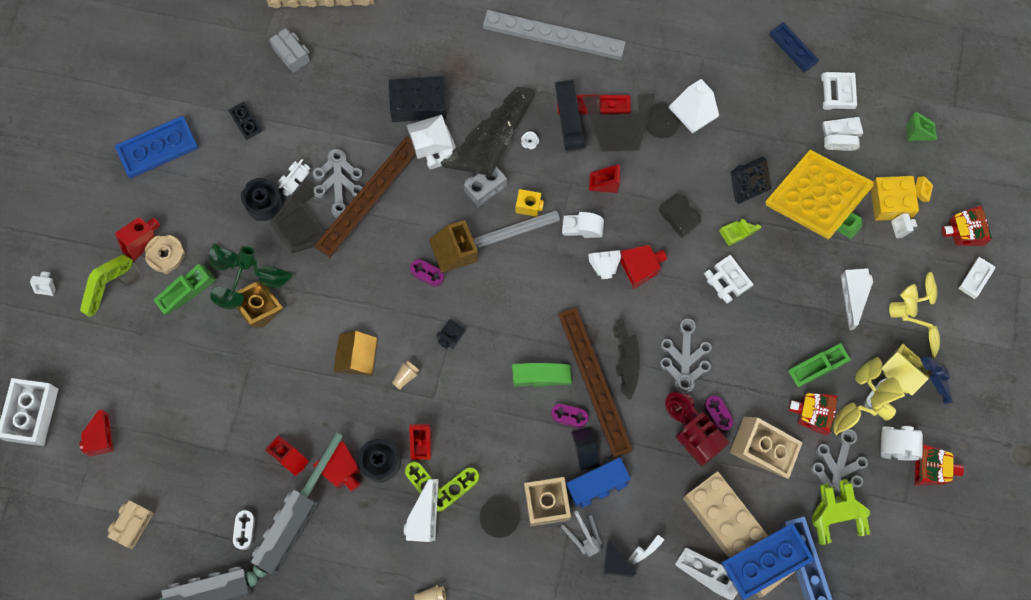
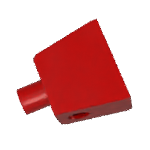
M153 217L148 222H144L141 218H136L117 231L115 236L121 251L131 258L133 262L145 252L148 242L155 237L153 232L160 227L159 222Z
M650 245L620 252V263L633 289L658 275L661 269L659 263L667 260L664 250L653 253Z
M342 441L336 447L321 475L338 489L346 485L353 492L361 485L355 478L360 473V469L347 446ZM320 459L315 464H313L314 468H316Z

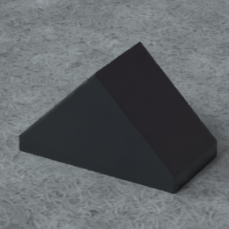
M591 428L572 431L571 434L580 471L599 467L597 444Z
M609 541L606 544L603 574L632 578L637 574L615 545Z

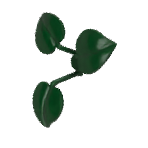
M214 243L208 255L209 263L216 269L227 270L229 267L234 269L239 266L231 290L227 287H216L210 293L212 302L224 309L238 308L244 301V296L241 293L235 292L242 269L247 270L253 265L255 275L259 276L260 283L273 288L286 284L293 274L270 266L257 268V259H254L255 249L250 246H242L237 255Z

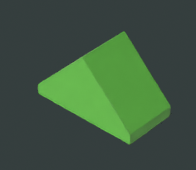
M918 112L913 113L906 123L908 141L937 140L935 123Z

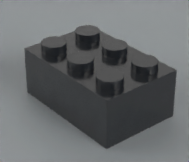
M443 76L389 80L392 122L422 121L442 115L443 119H447Z

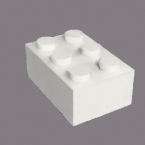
M11 378L0 419V439L9 442L44 446L59 389L49 383Z

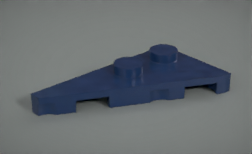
M929 356L921 358L925 370H932L933 374L930 375V379L939 395L942 394L944 404L953 403L947 381L950 379L948 369Z

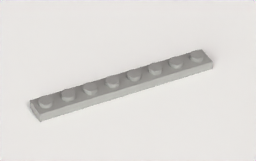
M487 10L483 23V29L617 60L622 59L626 41L490 10Z

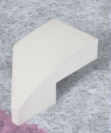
M657 535L645 551L638 546L627 560L628 563L633 565L642 561L662 544L664 539Z

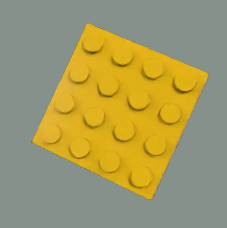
M809 150L765 202L766 206L829 240L871 190L874 182Z

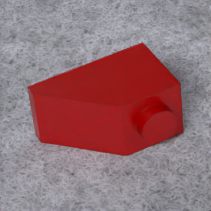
M98 410L81 433L82 440H80L79 445L84 454L91 457L113 452L109 414L104 410Z
M279 435L265 449L267 453L294 476L302 472L309 462Z

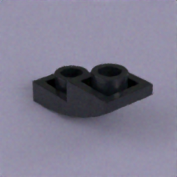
M245 102L228 110L246 140L262 132Z

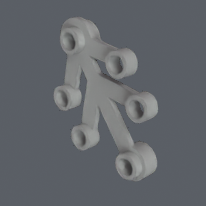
M334 149L329 152L328 161L321 168H316L313 172L314 179L321 181L331 168L334 169V173L322 185H317L314 188V195L317 198L324 197L325 192L334 184L335 204L332 205L331 213L333 217L338 218L346 208L342 200V185L351 192L353 197L357 195L354 192L355 189H362L360 185H354L341 173V167L351 174V178L355 181L361 179L362 171L359 168L352 167L346 161V155L342 150ZM334 156H340V159H335ZM320 172L322 176H316V173ZM354 172H357V173H359L360 175H359V176H354L353 173H354ZM320 189L323 193L318 194L316 191ZM336 207H341L343 210L337 211Z
M684 319L679 326V330L683 334L682 354L673 346V342L670 339H664L661 343V349L669 352L680 364L681 373L672 365L671 359L667 357L661 360L660 367L663 370H667L673 376L676 389L680 393L686 394L693 390L694 381L703 373H708L711 369V364L708 361H702L698 368L689 374V367L703 355L709 354L712 349L710 343L703 342L699 349L690 355L691 334L696 328L695 322L691 319ZM689 326L690 331H685L683 327ZM667 342L670 344V347L665 348L663 344ZM702 346H707L709 350L704 351L702 349ZM663 361L669 362V366H668V367L663 366V363H662V362H663ZM706 364L708 369L703 370L701 365ZM682 381L687 382L688 386H687V387H683V386L681 385V382H682Z
M847 429L840 433L839 440L842 444L836 463L829 452L828 445L821 444L816 448V453L823 457L833 475L831 482L824 472L825 468L822 463L817 462L811 467L812 473L818 476L822 484L828 483L829 487H833L835 497L841 496L839 480L842 477L868 466V460L865 457H859L855 462L845 466L849 447L857 440V434L852 429ZM844 435H848L850 441H846ZM820 447H824L826 449L825 454L820 452ZM862 460L864 462V466H860L858 464V461ZM815 466H819L821 472H816ZM858 475L853 476L849 481L852 483L853 488H859L863 485V479ZM855 478L859 480V485L854 484L853 480Z

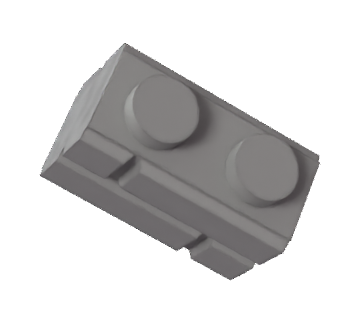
M285 28L278 35L276 34L270 38L269 42L272 49L290 71L294 73L301 66L303 67L309 63L308 54L310 53L304 44L301 46L298 43L299 39L294 32L290 33Z

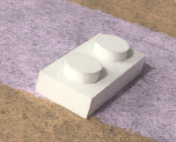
M859 117L824 121L822 123L825 137L828 135H853L858 137L863 135Z
M978 257L958 289L974 299L977 298L996 267Z

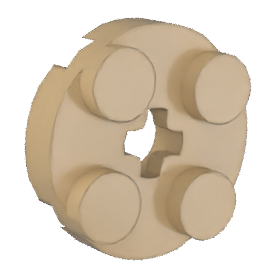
M171 235L156 236L148 242L145 248V259L148 265L153 270L168 274L179 267L185 257L182 244ZM169 250L168 256L162 258L161 251L166 252Z

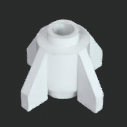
M620 250L588 254L590 264L597 273V276L601 275V279L612 278V274H616L621 259Z

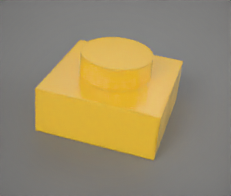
M925 176L918 177L915 185L916 195L922 202H929L933 184Z

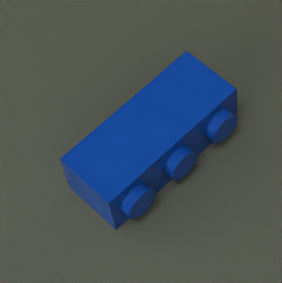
M618 458L566 483V489L575 508L580 506L583 509L591 505V500L599 498V500L608 497L610 495L609 492L617 489V491L628 487L627 483L630 482L631 478L621 458Z

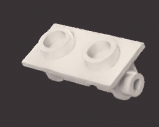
M302 159L298 163L294 161L288 169L291 171L288 176L283 175L277 182L279 185L278 190L281 188L283 190L282 194L286 197L292 195L299 186L294 179L296 178L302 182L310 173L308 165H301Z

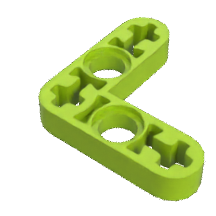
M123 254L95 268L90 273L80 308L83 314L88 317L95 315L100 307L106 283L128 272L132 267L133 260Z
M411 462L405 468L407 478L421 494V485L432 478L417 462ZM412 467L415 469L419 468L418 474L422 479H420L418 484L415 483V481H418V478L414 474L409 475L411 473L410 468ZM466 468L441 489L438 487L437 498L439 500L444 497V494H442L444 491L452 500L449 502L447 498L443 500V506H437V512L446 510L479 482V473L476 469ZM467 473H474V481L468 480L465 483L467 488L464 489L462 483L458 480L461 478L463 482L467 478ZM451 485H458L460 493L451 495L449 493Z

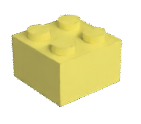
M904 344L887 359L881 368L887 378H896L900 382L903 392L911 395L929 379L932 370H925L921 359Z

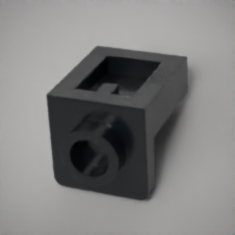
M449 319L442 331L436 334L437 340H439L438 343L446 349L448 347L454 349L466 332V329Z

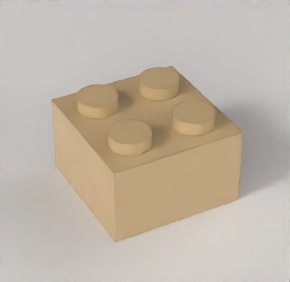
M564 477L524 483L530 527L570 521L571 514Z

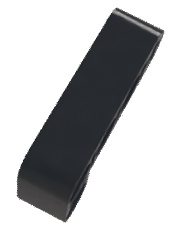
M574 80L555 82L565 151L570 153L585 150V140L581 129Z

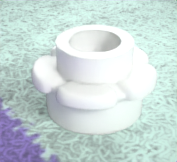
M526 132L521 137V144L524 148L534 149L539 144V138L534 132Z

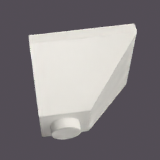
M702 79L689 86L669 106L671 111L692 134L719 117L714 93Z
M442 115L407 125L417 159L453 148Z

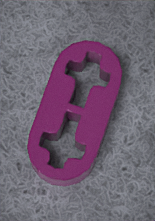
M415 260L411 263L410 271L413 277L433 287H439L443 284L444 274L441 273L439 268L423 260ZM421 265L422 270L425 271V273L422 271H418V273H416L415 267H419ZM429 274L433 276L438 274L439 280L432 281V277Z
M709 397L704 404L705 411L721 432L728 431L733 425L732 416L719 397ZM711 401H712L713 403H716V402L718 403V406L716 407L717 410H718V413L716 412L715 408H710V407H709L710 404H711ZM719 415L723 420H728L727 427L719 424L721 421Z
M557 404L551 412L552 419L555 422L571 427L582 428L588 422L587 413L582 409ZM559 409H563V413L569 416L562 415L561 418H558L555 411L558 412ZM578 414H581L585 420L577 423L576 419L571 416L577 417Z

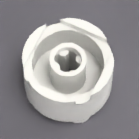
M902 426L901 430H894L893 427H882L880 452L882 458L891 459L892 455L894 458L904 461L922 459V431L914 430V427Z

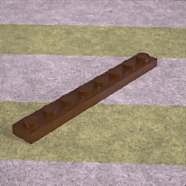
M406 136L318 240L315 244V248L331 258L413 160L416 153L409 137Z
M577 308L558 313L559 320L613 459L631 453L633 450Z

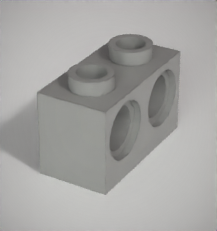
M492 163L489 166H484L476 176H471L465 181L464 192L477 207H480L507 186V178ZM490 176L496 177V179L493 181H490L487 178ZM480 187L481 190L476 192L473 191V188Z

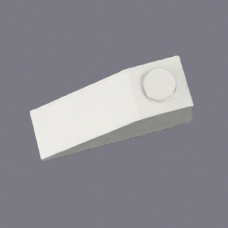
M868 269L845 270L841 275L849 330H854L858 326L873 284L872 275H869Z
M438 479L428 480L412 509L407 523L404 525L406 540L435 541Z
M688 548L684 549L675 565L713 592L729 600H734L737 591L723 566Z

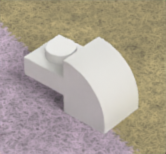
M588 212L564 216L562 234L564 236L582 235L584 238L602 237L604 219L599 215Z

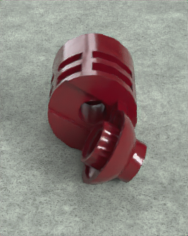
M672 392L666 397L665 406L667 412L673 419L681 422L685 428L675 435V438L695 461L703 467L730 442L704 412L699 414L694 408V400L689 394Z

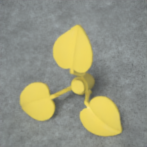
M928 272L925 279L926 296L918 299L917 287L915 284H912L900 294L904 302H891L889 312L891 318L903 317V321H911L929 328V342L932 359H934L940 347V335L937 326L908 317L909 315L911 317L917 315L918 302L928 299L930 304L936 302V282L933 273Z
M875 357L862 365L855 377L858 384L861 385L867 382L873 390L874 395L871 398L873 410L863 406L857 407L855 403L844 406L837 413L833 427L836 435L851 428L859 421L861 416L860 410L869 412L873 416L878 414L885 421L890 420L895 415L896 409L889 402L904 397L905 394L900 382L894 377L881 382L877 389L874 387L872 379L880 375L881 368L883 367L880 358Z

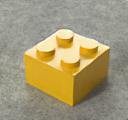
M914 176L878 177L873 181L874 186L871 188L875 221L893 220L905 213H909L910 219H913L919 212Z

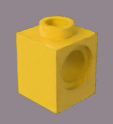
M519 189L516 213L538 217V212L543 210L544 200H541V193ZM532 201L535 204L532 206L526 205V202Z

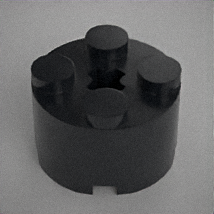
M265 178L250 180L241 192L242 204L255 221L271 220L282 211L283 200L277 186Z
M376 439L366 442L361 447L358 454V463L361 471L369 480L384 483L397 474L400 468V457L391 442L385 439ZM382 458L383 462L377 464L375 460Z

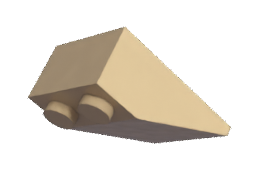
M744 417L730 453L746 462L789 479L803 442L758 417Z

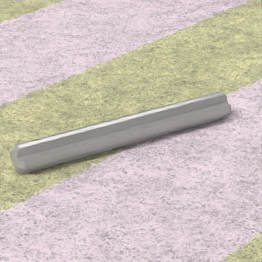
M553 211L473 238V241L478 249L560 221V216L557 211Z

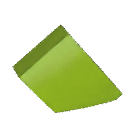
M741 219L739 222L735 221L722 227L719 232L728 246H731L759 231L762 227L758 224H749L746 220Z

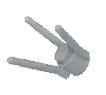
M578 511L574 512L587 540L583 541L584 546L565 525H561L565 533L580 548L582 554L587 553L588 557L603 550L592 515H589L594 534L591 537Z

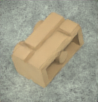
M128 500L127 503L121 506L119 510L120 516L117 521L112 522L109 526L107 537L127 548L133 549L154 513Z

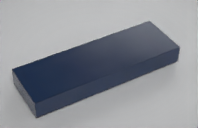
M784 22L770 32L769 36L804 73L819 62V59Z

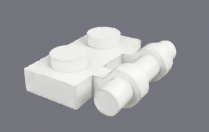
M731 255L714 266L717 271L715 275L711 270L704 273L709 285L716 289L717 295L726 304L733 300L729 293L733 291L738 297L754 285ZM723 278L728 286L724 288L718 280Z

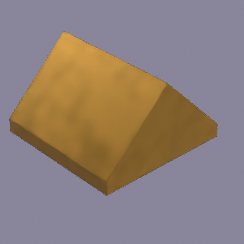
M260 281L236 291L244 296L242 305L237 309L251 327L264 328L283 310V307L267 286L260 283Z
M358 331L339 334L334 372L372 376L378 339Z

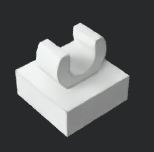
M909 213L901 214L891 221L896 238L905 237L914 231L913 227H917L916 220H910Z
M42 271L40 277L32 276L30 283L35 294L54 295L56 289L53 279L49 278L50 272Z

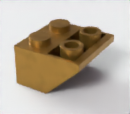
M465 220L445 226L429 239L441 273L477 263L478 251Z

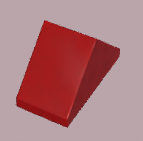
M617 164L591 172L589 190L617 193L620 183V165Z
M409 424L411 460H431L430 424Z

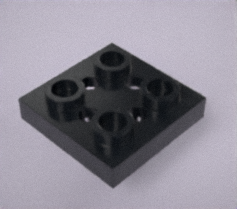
M763 156L745 165H738L734 170L730 171L734 198L738 204L771 190L767 159Z

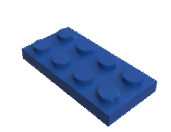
M184 116L115 145L116 151L130 179L199 149Z
M791 523L725 560L721 565L741 600H745L815 559L796 527Z

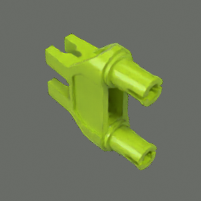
M847 479L839 480L841 496L837 497L834 496L832 486L829 487L828 483L820 484L822 500L812 516V524L817 528L818 543L821 545H825L826 541L828 544L832 542L829 526L838 522L855 519L857 535L865 536V532L866 535L871 533L868 523L870 510L855 499L852 483L848 482Z

